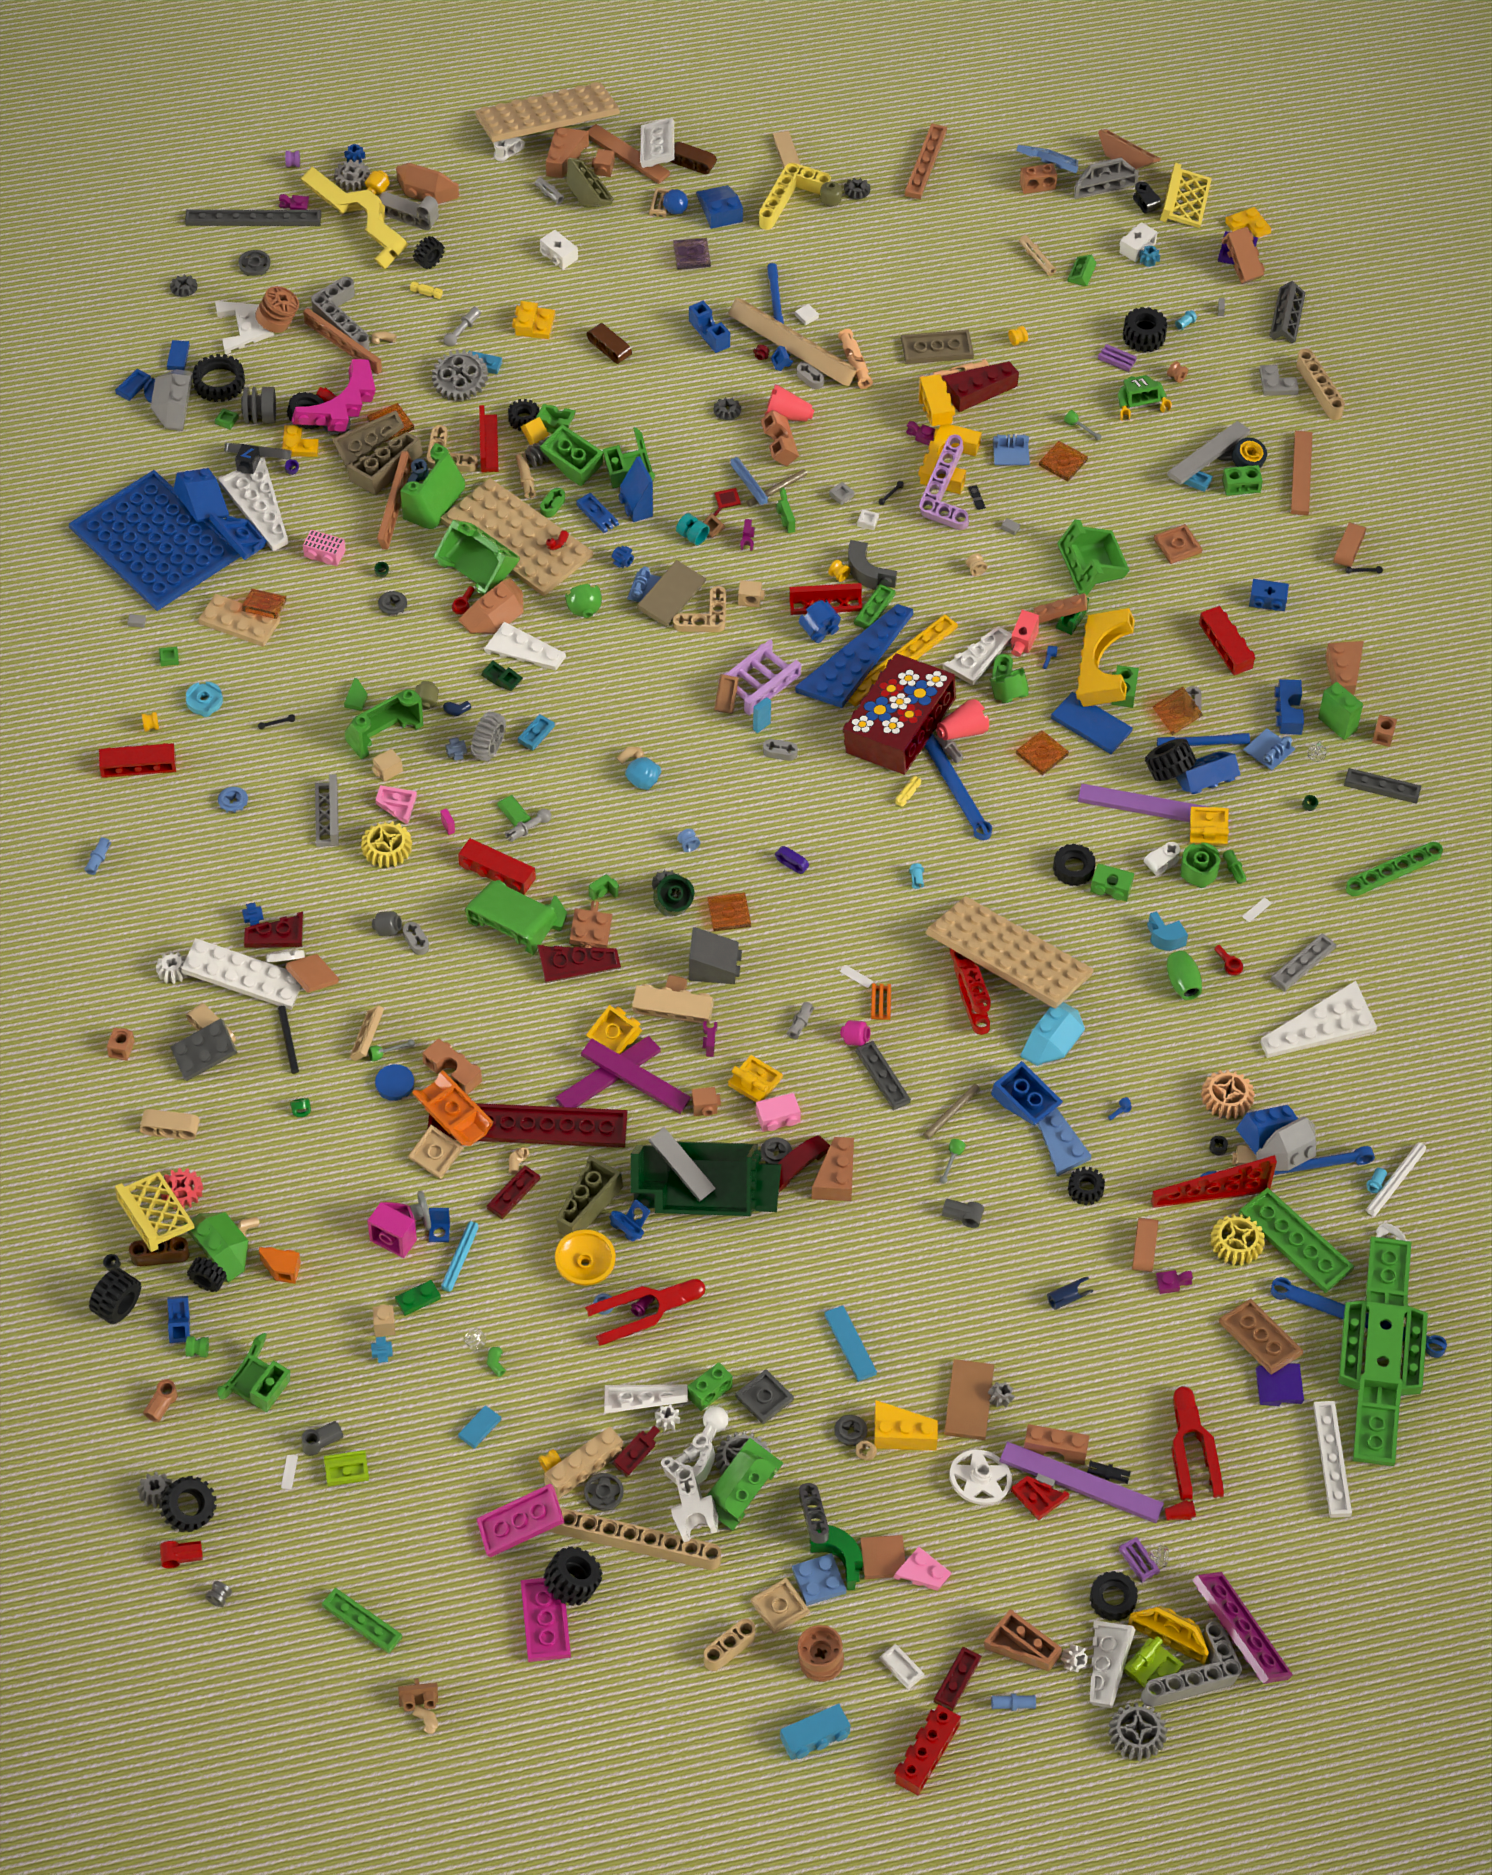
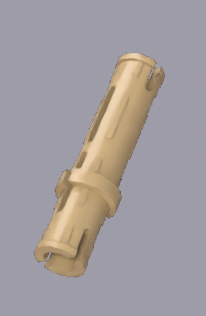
M1027 235L1019 239V243L1026 249V253L1034 258L1048 276H1052L1057 269L1039 250V246L1034 244Z
M519 453L516 455V460L521 477L520 484L524 489L525 497L529 499L530 495V499L536 496L534 478L531 477L526 454L523 453L521 455Z

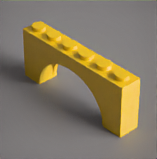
M1129 608L1091 614L1087 617V623H1085L1086 633L1083 636L1084 648L1081 650L1082 662L1079 664V687L1076 689L1077 699L1081 701L1083 707L1126 699L1127 686L1122 675L1102 672L1099 670V662L1104 651L1114 641L1123 636L1133 634L1135 620Z

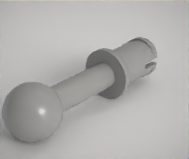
M474 306L467 315L462 316V323L452 333L444 336V344L454 346L457 343V337L467 326H473V322L481 315V311Z
M541 809L537 812L536 817L526 823L518 822L517 826L505 832L506 838L511 836L508 840L513 842L522 835L526 836L530 828L539 823L549 822L552 817L551 812L548 809Z

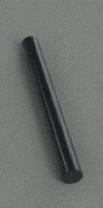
M279 1006L278 1012L292 1074H296L299 1072L286 1007Z

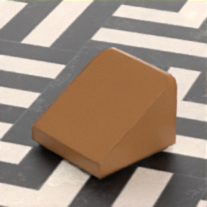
M712 513L703 521L710 527L708 535L711 538L726 527Z
M669 974L665 987L677 992L686 990L687 979Z

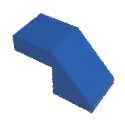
M188 1296L168 1297L169 1343L186 1342L187 1336H190Z

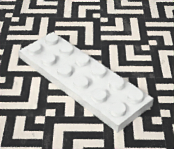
M195 938L181 971L183 974L277 1006H285L289 1010H292L301 989V985L285 968Z

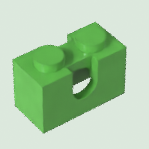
M1098 863L1092 879L1090 892L1097 895L1109 894L1116 900L1127 902L1135 873Z

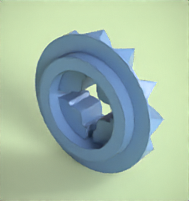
M228 787L221 791L218 796L220 808L226 810L227 813L229 811L234 813L237 810L242 811L243 807L247 806L248 795L239 787ZM236 797V801L230 804V800Z

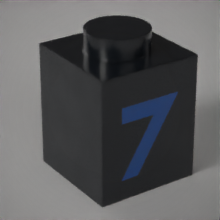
M246 444L241 445L235 458L237 471L254 474L260 461L259 447Z

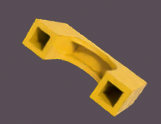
M952 424L940 425L939 429L936 428L934 432L935 439L930 441L929 453L925 454L924 465L920 466L918 471L920 484H928L949 436L959 435L963 441L962 453L976 457L981 445L982 432ZM953 443V444H951V446H952V447H958L959 444H958V443ZM955 468L946 491L961 494L966 481V470ZM939 474L937 477L940 478V479H942V478H944L946 475H945V474Z

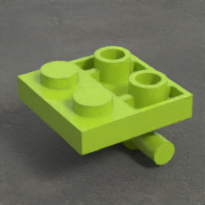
M1157 1636L1154 1640L1151 1638L1147 1640L1125 1665L1123 1672L1145 1688L1146 1684L1152 1679L1180 1672L1184 1663L1160 1646L1163 1641Z

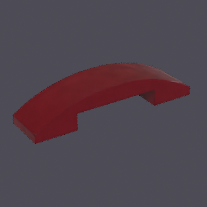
M820 1135L806 1140L777 1163L782 1164L779 1192L790 1184V1179L815 1159L819 1161L827 1154L830 1144Z

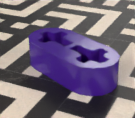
M781 846L775 852V857L780 863L799 874H803L809 868V863L803 856L786 846Z

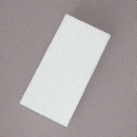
M896 1644L879 1657V1660L908 1690L924 1677V1673Z

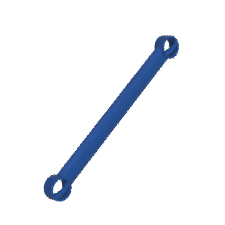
M932 734L925 744L926 750L973 827L974 836L979 840L989 839L992 835V825L982 817L934 734ZM982 827L984 834L978 833L976 829Z
M1363 1146L1350 1153L1309 1159L1289 1171H1275L1274 1175L1356 1162L1358 1165H1365L1371 1163L1375 1156L1370 1146ZM1217 1171L1205 1172L1200 1177L1216 1173Z
M1283 1277L1276 1278L1272 1282L1270 1291L1276 1299L1283 1300L1287 1298L1343 1319L1345 1304L1291 1285V1282ZM1274 1286H1282L1288 1291L1280 1293L1275 1290ZM1366 1313L1365 1316V1328L1367 1329L1369 1313ZM1384 1320L1380 1322L1382 1329L1388 1330L1392 1327L1389 1321ZM1403 1327V1340H1402V1342L1404 1341V1328H1405V1327ZM1426 1335V1353L1434 1358L1443 1356L1447 1347L1446 1340L1439 1335ZM1429 1344H1437L1442 1347V1350L1434 1351L1429 1347Z

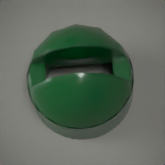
M385 562L376 563L374 567L375 574L380 578L387 576L389 572L388 564Z
M1307 795L1302 802V806L1306 811H1313L1319 802L1315 796Z

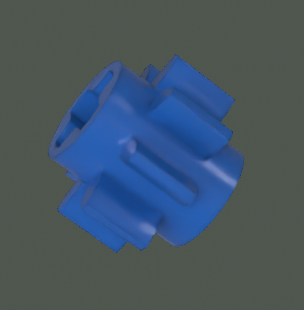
M357 144L348 146V151H344L347 163L350 160L353 162L359 160L360 164L362 159L366 158L363 147Z
M623 545L615 548L612 553V558L615 560L613 564L619 568L629 567L634 560V556L631 554L633 550Z
M255 902L246 904L247 909H242L245 924L250 923V926L259 924L260 920H264L261 906L256 907Z

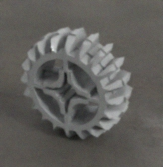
M488 711L481 717L471 741V754L476 759L489 761L497 753L506 732V719L504 716Z
M745 1431L742 1432V1435L735 1432L734 1437L728 1435L726 1441L722 1440L720 1442V1446L717 1447V1454L715 1455L716 1468L720 1469V1475L730 1465L727 1459L732 1462L749 1438L771 1453L770 1448H767L766 1441L761 1442L762 1438L760 1436L754 1438L753 1432L749 1436L746 1435Z
M1136 1702L1134 1707L1126 1704L1125 1709L1120 1707L1118 1713L1113 1714V1720L1109 1722L1110 1729L1108 1734L1112 1736L1110 1742L1115 1744V1751L1122 1749V1756L1127 1753L1130 1760L1133 1759V1756H1137L1138 1761H1140L1142 1756L1148 1760L1151 1754L1156 1756L1158 1750L1163 1749V1743L1167 1739L1165 1735L1167 1734V1728L1164 1727L1166 1722L1160 1719V1712L1154 1714V1706L1148 1710L1146 1709V1704L1139 1707ZM1133 1719V1723L1121 1726L1124 1722ZM1136 1725H1137V1730L1140 1731V1732H1139V1733H1140V1737H1138V1733H1136V1730H1135V1729H1136ZM1150 1737H1154L1152 1741L1146 1744H1142V1741L1144 1739H1150Z

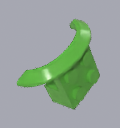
M633 427L638 450L622 454L620 445L602 449L613 489L620 487L636 457L639 456L652 481L655 479V473H653L642 432L636 427Z
M262 1333L254 1339L247 1356L237 1371L224 1385L217 1388L219 1399L223 1400L234 1392L267 1413L289 1384L291 1373L289 1369L274 1360L268 1365L258 1359L266 1340V1333Z

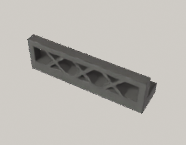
M1293 281L1279 288L1270 331V337L1273 340L1284 336L1291 343L1296 342L1306 292Z

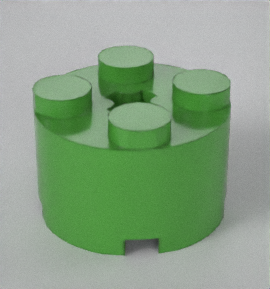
M1204 842L1197 845L1193 843L1187 846L1182 856L1181 877L1199 888H1205L1214 882L1218 876L1220 866L1218 850L1211 844Z

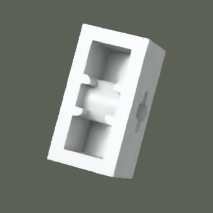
M1141 222L1137 227H1133L1127 236L1122 237L1119 243V253L1136 262L1140 259V250L1144 251L1145 246H1154L1156 244L1157 231Z
M556 230L540 239V252L542 255L547 256L560 268L565 269L578 260V247Z

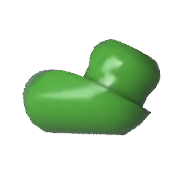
M492 1347L488 1351L487 1365L500 1377L506 1371L499 1363V1358L503 1351L500 1347Z

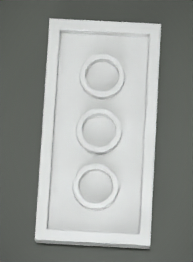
M673 117L641 125L640 163L642 168L674 160Z

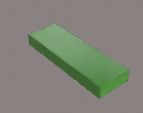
M879 584L854 619V624L867 629L879 619L894 598L896 591Z

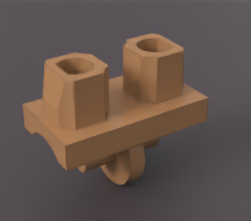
M414 1678V1685L398 1687L399 1707H403L405 1712L413 1711L415 1705L424 1704L426 1709H434L436 1703H438L437 1682L419 1684V1678Z

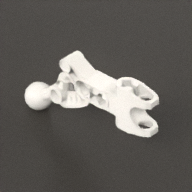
M719 1406L710 1407L703 1414L705 1428L702 1434L694 1437L693 1445L683 1450L684 1454L675 1460L671 1457H665L661 1461L666 1476L678 1486L682 1505L672 1507L671 1512L684 1542L690 1541L691 1530L698 1524L708 1525L711 1533L718 1532V1513L712 1495L702 1498L699 1484L706 1480L714 1463L715 1451L711 1442L716 1432L724 1430L728 1425V1413ZM700 1456L693 1467L683 1464L687 1460L691 1462Z

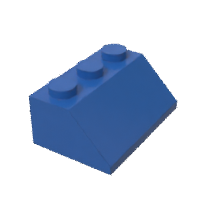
M1217 751L1196 759L1195 764L1189 770L1175 778L1183 791L1198 794L1202 792L1203 788H1214L1219 786L1218 783L1234 781L1235 777L1241 774L1235 754Z
M1287 1104L1246 1113L1236 1130L1256 1155V1152L1263 1148L1265 1142L1276 1130L1299 1118Z

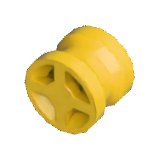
M1024 326L1008 331V337L1013 346L1019 345L1020 342L1025 343L1028 341V333Z
M835 560L831 564L828 574L831 577L835 576L837 581L843 582L848 577L851 568L843 565L840 560Z
M152 712L149 715L141 714L144 732H148L150 729L159 730L156 712Z
M551 1449L547 1455L538 1457L540 1466L545 1473L562 1461L554 1449Z

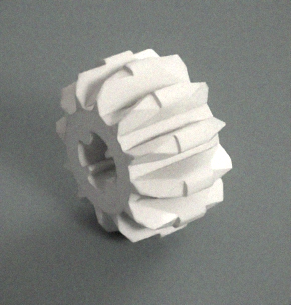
M171 951L169 955L163 954L162 958L158 959L156 965V972L160 980L164 979L166 984L170 981L175 984L177 980L182 982L183 977H187L186 974L181 973L186 957L181 956L179 952L175 955Z

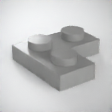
M1260 365L1259 371L1264 396L1298 395L1297 377L1279 378L1277 365Z

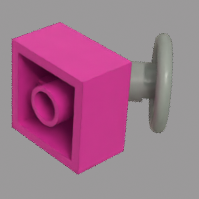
M418 1191V1204L410 1206L401 1203L380 1202L367 1220L370 1241L405 1258L417 1241L415 1221L422 1219L425 1229H431V1220L424 1192Z

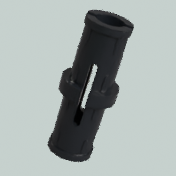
M1090 1460L1087 1473L1105 1477V1480L1108 1481L1113 1479L1128 1484V1477H1130L1131 1471L1113 1467V1464L1104 1465Z

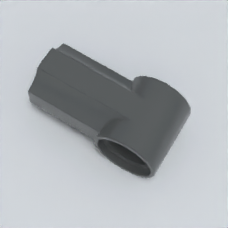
M946 1198L942 1216L962 1221L969 1228H977L980 1225L984 1206L978 1202L972 1201L966 1204Z
M333 1421L316 1430H306L302 1434L303 1452L306 1455L313 1456L318 1454L321 1448L342 1439L343 1433L338 1422ZM314 1441L315 1443L309 1444L307 1442Z

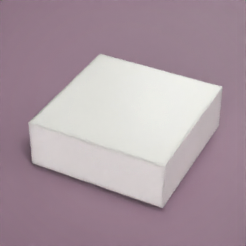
M807 304L796 310L795 316L804 325H807L818 319L819 313Z
M862 509L857 526L874 530L879 519V513Z

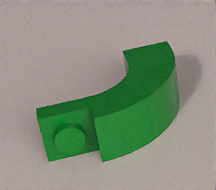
M828 1525V1541L818 1544L810 1539V1553H832L837 1556L845 1567L847 1590H855L856 1582H860L859 1571H862L863 1568L861 1550L848 1533L840 1528Z

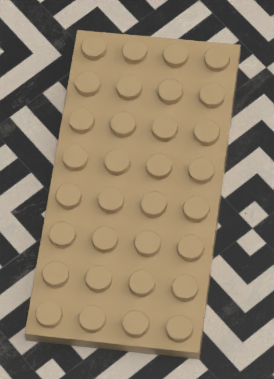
M593 82L587 86H576L574 89H562L556 93H545L538 97L530 96L524 100H513L511 103H499L493 107H482L479 110H475V114L491 141L497 142L620 114V110L602 83Z
M491 478L440 517L441 523L448 528L453 520L472 523L517 554L520 560L510 573L543 597L593 557V551L570 534L564 547L556 550L548 549L546 545L547 539H558L563 529Z
M966 896L930 925L926 931L928 936L1055 1009L1089 979L1094 971L1085 963L1076 960L1052 944L1043 941L1038 936L1029 933L1022 927L1008 921L1005 917L994 913L989 908L980 905Z

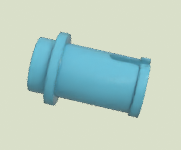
M1192 310L1186 311L1184 316L1175 321L1176 327L1179 330H1183L1190 323H1194L1197 319L1196 313Z
M919 863L912 864L909 869L912 877V887L920 889L921 885V888H923L924 868Z
M1383 1168L1375 1169L1372 1178L1367 1181L1368 1191L1378 1193L1382 1189V1183L1387 1176L1386 1170Z

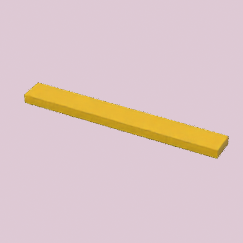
M944 614L871 670L848 702L855 707L861 703L862 698L866 697L869 693L871 685L875 684L878 680L880 672H883L889 659H892L896 653L917 660L956 630L958 624Z

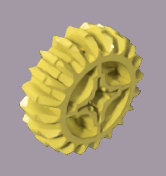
M386 821L383 824L377 822L376 827L371 825L370 830H365V835L362 836V853L368 862L372 861L373 866L379 864L380 868L383 865H386L387 868L390 865L396 867L397 862L403 864L404 859H408L412 851L411 835L407 832L406 827H401L400 823L395 825L393 821L390 824H387Z
M1234 1213L1231 1215V1218L1226 1215L1223 1220L1219 1219L1217 1224L1213 1226L1210 1235V1244L1213 1247V1252L1218 1253V1259L1224 1257L1225 1263L1232 1261L1233 1266L1236 1262H1239L1242 1266L1244 1261L1248 1264L1251 1263L1252 1259L1256 1261L1265 1245V1235L1262 1233V1227L1256 1226L1257 1221L1251 1222L1250 1216L1245 1219L1242 1214L1236 1217ZM1228 1232L1229 1235L1223 1240L1222 1235ZM1252 1240L1253 1244L1250 1247H1247L1246 1245L1248 1241Z

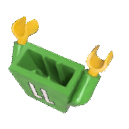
M1147 375L1131 376L1123 381L1124 386L1118 392L1119 406L1122 408L1120 412L1121 421H1123V415H1127L1130 420L1131 411L1127 408L1128 406L1131 408L1161 401L1160 411L1164 413L1166 407L1170 411L1172 402L1166 399L1167 395L1160 382L1154 381Z

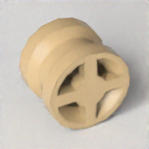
M979 553L969 556L966 560V565L970 568L973 576L982 575L987 570L988 566Z

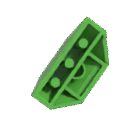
M226 1212L199 1213L191 1220L195 1228L187 1232L214 1264L216 1262L218 1267L223 1268L227 1275L226 1281L229 1283L245 1271L248 1239Z

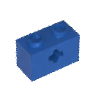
M1253 579L1249 607L1285 612L1289 584Z

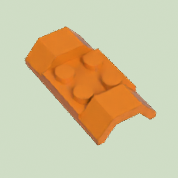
M441 1071L435 1082L424 1090H414L412 1092L425 1107V1110L461 1145H473L487 1134L493 1124V1121L444 1071Z

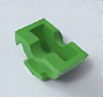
M543 404L536 418L540 417L547 428V432L553 434L561 425L569 428L576 410L564 408L563 411H559L554 405Z
M1023 667L1013 670L1009 674L990 678L994 698L1001 700L1002 703H1009L1013 698H1023L1029 695V687Z

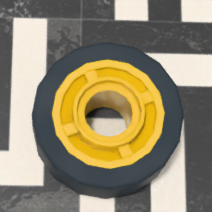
M1246 437L1241 439L1232 452V460L1237 467L1259 465V468H1261L1267 458L1266 447L1255 438Z

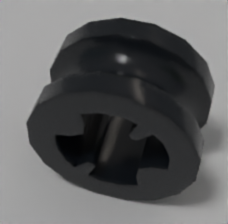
M1214 1136L1209 1147L1211 1153L1217 1156L1225 1154L1228 1141L1223 1136ZM1215 1144H1222V1148H1220V1146L1219 1148L1215 1147Z

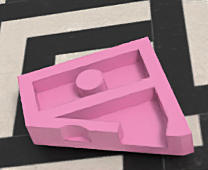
M380 785L376 797V805L403 823L408 824L416 801L417 791Z
M918 1547L893 1577L897 1580H900V1578L912 1581V1584L923 1585L938 1591L952 1573Z

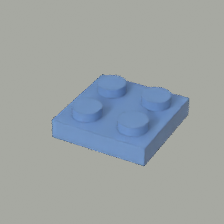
M832 1553L792 1565L793 1574L806 1606L846 1594L844 1582Z

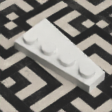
M687 1384L605 1385L604 1413L688 1402Z
M1094 1621V1657H1092L1093 1675L1091 1676L1090 1703L1094 1706L1113 1708L1135 1628L1130 1625Z

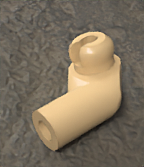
M253 1217L241 1220L237 1227L246 1237V1230L258 1227L259 1219Z
M417 1705L413 1715L424 1720V1731L426 1733L434 1734L435 1729L438 1728L436 1715L432 1711Z

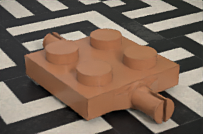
M595 901L591 902L590 910L575 908L569 944L579 945L583 948H607L613 914L599 912L598 901H596L595 907Z

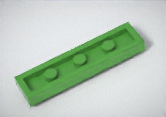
M334 1588L322 1602L323 1608L388 1654L402 1639L400 1632L337 1588Z

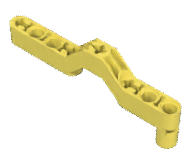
M311 167L300 178L309 189L341 214L362 209L368 213L367 227L364 230L372 239L384 247L375 258V261L383 269H386L409 245L399 234L384 223L385 205L370 190L345 193L314 167Z

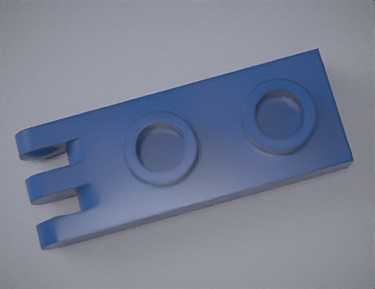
M591 492L576 500V505L603 533H606L608 529H613V525L615 527L619 525L618 520Z

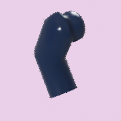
M468 701L460 705L452 702H446L443 705V710L453 716H460L471 709V704Z

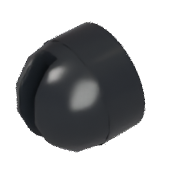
M109 1254L104 1258L103 1265L108 1271H111L112 1269L120 1268L121 1261L117 1255Z

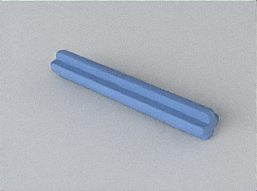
M738 457L732 458L730 460L731 466L760 505L767 504L768 497Z

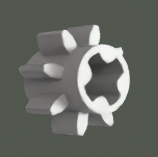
M995 1382L988 1391V1394L991 1395L989 1401L996 1405L997 1408L1002 1405L1006 1408L1015 1398L1011 1394L1013 1387H1010L1006 1382L1000 1384Z

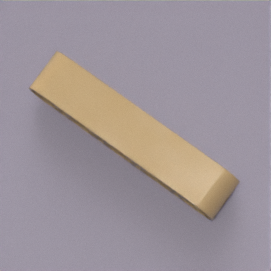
M1301 349L1298 353L1296 364L1298 371L1327 416L1332 420L1341 419L1345 405L1344 399L1315 354L1310 349Z

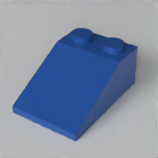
M729 185L696 192L711 229L743 222V206L738 195Z
M640 456L636 457L620 485V493L618 494L620 503L625 505L626 515L631 517L633 523L653 517V481Z
M209 468L178 472L176 474L173 490L196 522L209 521L210 513H216L218 518L229 516L217 479Z
M1023 1061L996 1081L991 1095L1004 1108L1034 1126L1063 1103Z

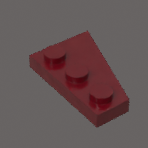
M303 911L289 918L287 916L281 917L280 920L275 922H263L246 927L244 931V948L302 947Z

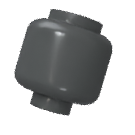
M394 911L378 912L375 919L372 920V928L376 930L379 936H395L402 928V920Z

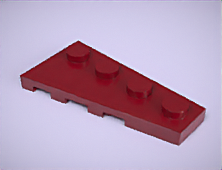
M537 945L545 983L621 969L617 948Z

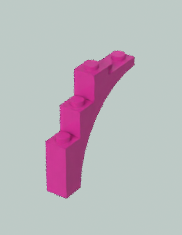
M352 359L348 370L349 384L344 391L334 399L319 405L295 407L292 417L293 424L327 426L328 431L345 432L349 421L348 416L359 417L362 402L373 401L376 389L369 360Z

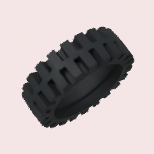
M212 354L209 355V359L204 357L203 361H198V365L194 366L193 384L195 391H197L198 395H201V398H207V401L213 399L214 402H218V399H221V402H225V398L228 401L232 400V396L234 398L237 397L238 393L240 394L242 389H244L245 375L242 364L239 363V360H234L233 356L228 358L227 354H223L222 357L220 354H216V357ZM218 369L228 370L236 375L230 384L221 387L209 386L202 381L204 375Z

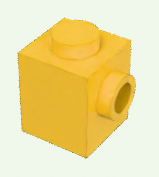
M540 417L521 426L530 445L539 443L540 440H545L546 437L550 436Z

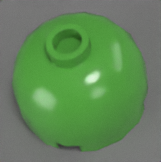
M590 584L579 585L570 589V594H565L568 609L574 615L589 618L593 616L602 604L601 591L597 585H595V588L591 587Z

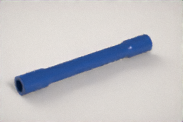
M770 263L767 265V271L770 281L773 318L784 324L778 284V269L775 263Z
M1249 733L1157 738V747L1168 741L1180 738L1187 739L1190 746L1250 744Z

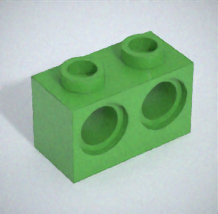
M1259 465L1224 468L1222 477L1226 496L1261 493L1263 480Z
M1117 665V670L1112 672V675H1122L1127 686L1126 699L1112 702L1111 705L1133 708L1139 668Z
M718 1362L688 1385V1398L702 1411L732 1388L733 1376Z

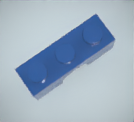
M703 300L689 306V322L711 349L718 353L729 348V330L722 322L715 324L712 310Z
M1279 679L1278 687L1275 686L1274 697L1278 698V701L1275 702V712H1278L1279 715L1276 716V727H1279L1280 734L1302 735L1304 726L1303 709L1291 707L1300 706L1302 682L1301 680Z

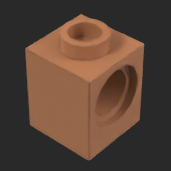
M1379 715L1372 743L1390 747L1397 719Z
M113 1028L106 1046L110 1058L128 1061L135 1043L133 1031L126 1028Z

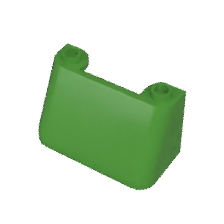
M437 443L434 444L430 451L431 458L435 460V466L423 483L410 481L400 491L403 519L426 529H434L440 524V517L451 509L465 489V479L446 447Z
M459 520L451 522L433 556L442 567H454L474 581L476 588H478L477 592L485 595L502 582L520 560L517 554L479 527Z
M404 690L359 714L345 730L346 742L362 760L369 756L368 746L372 745L370 737L388 727L399 723L403 728L406 725H412L416 730L424 726L421 697L414 690Z
M500 880L491 881L465 908L469 924L476 927L479 923L483 927L486 924L514 938L517 944L520 945L522 943L526 945L525 951L532 955L535 954L538 949L537 945H541L557 920L556 913L554 912L555 909L551 905H543L507 887Z

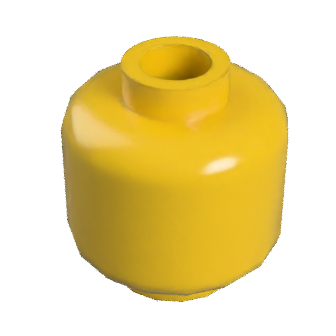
M381 170L373 171L366 179L365 186L367 190H370L375 195H380L388 188L390 184L389 177Z

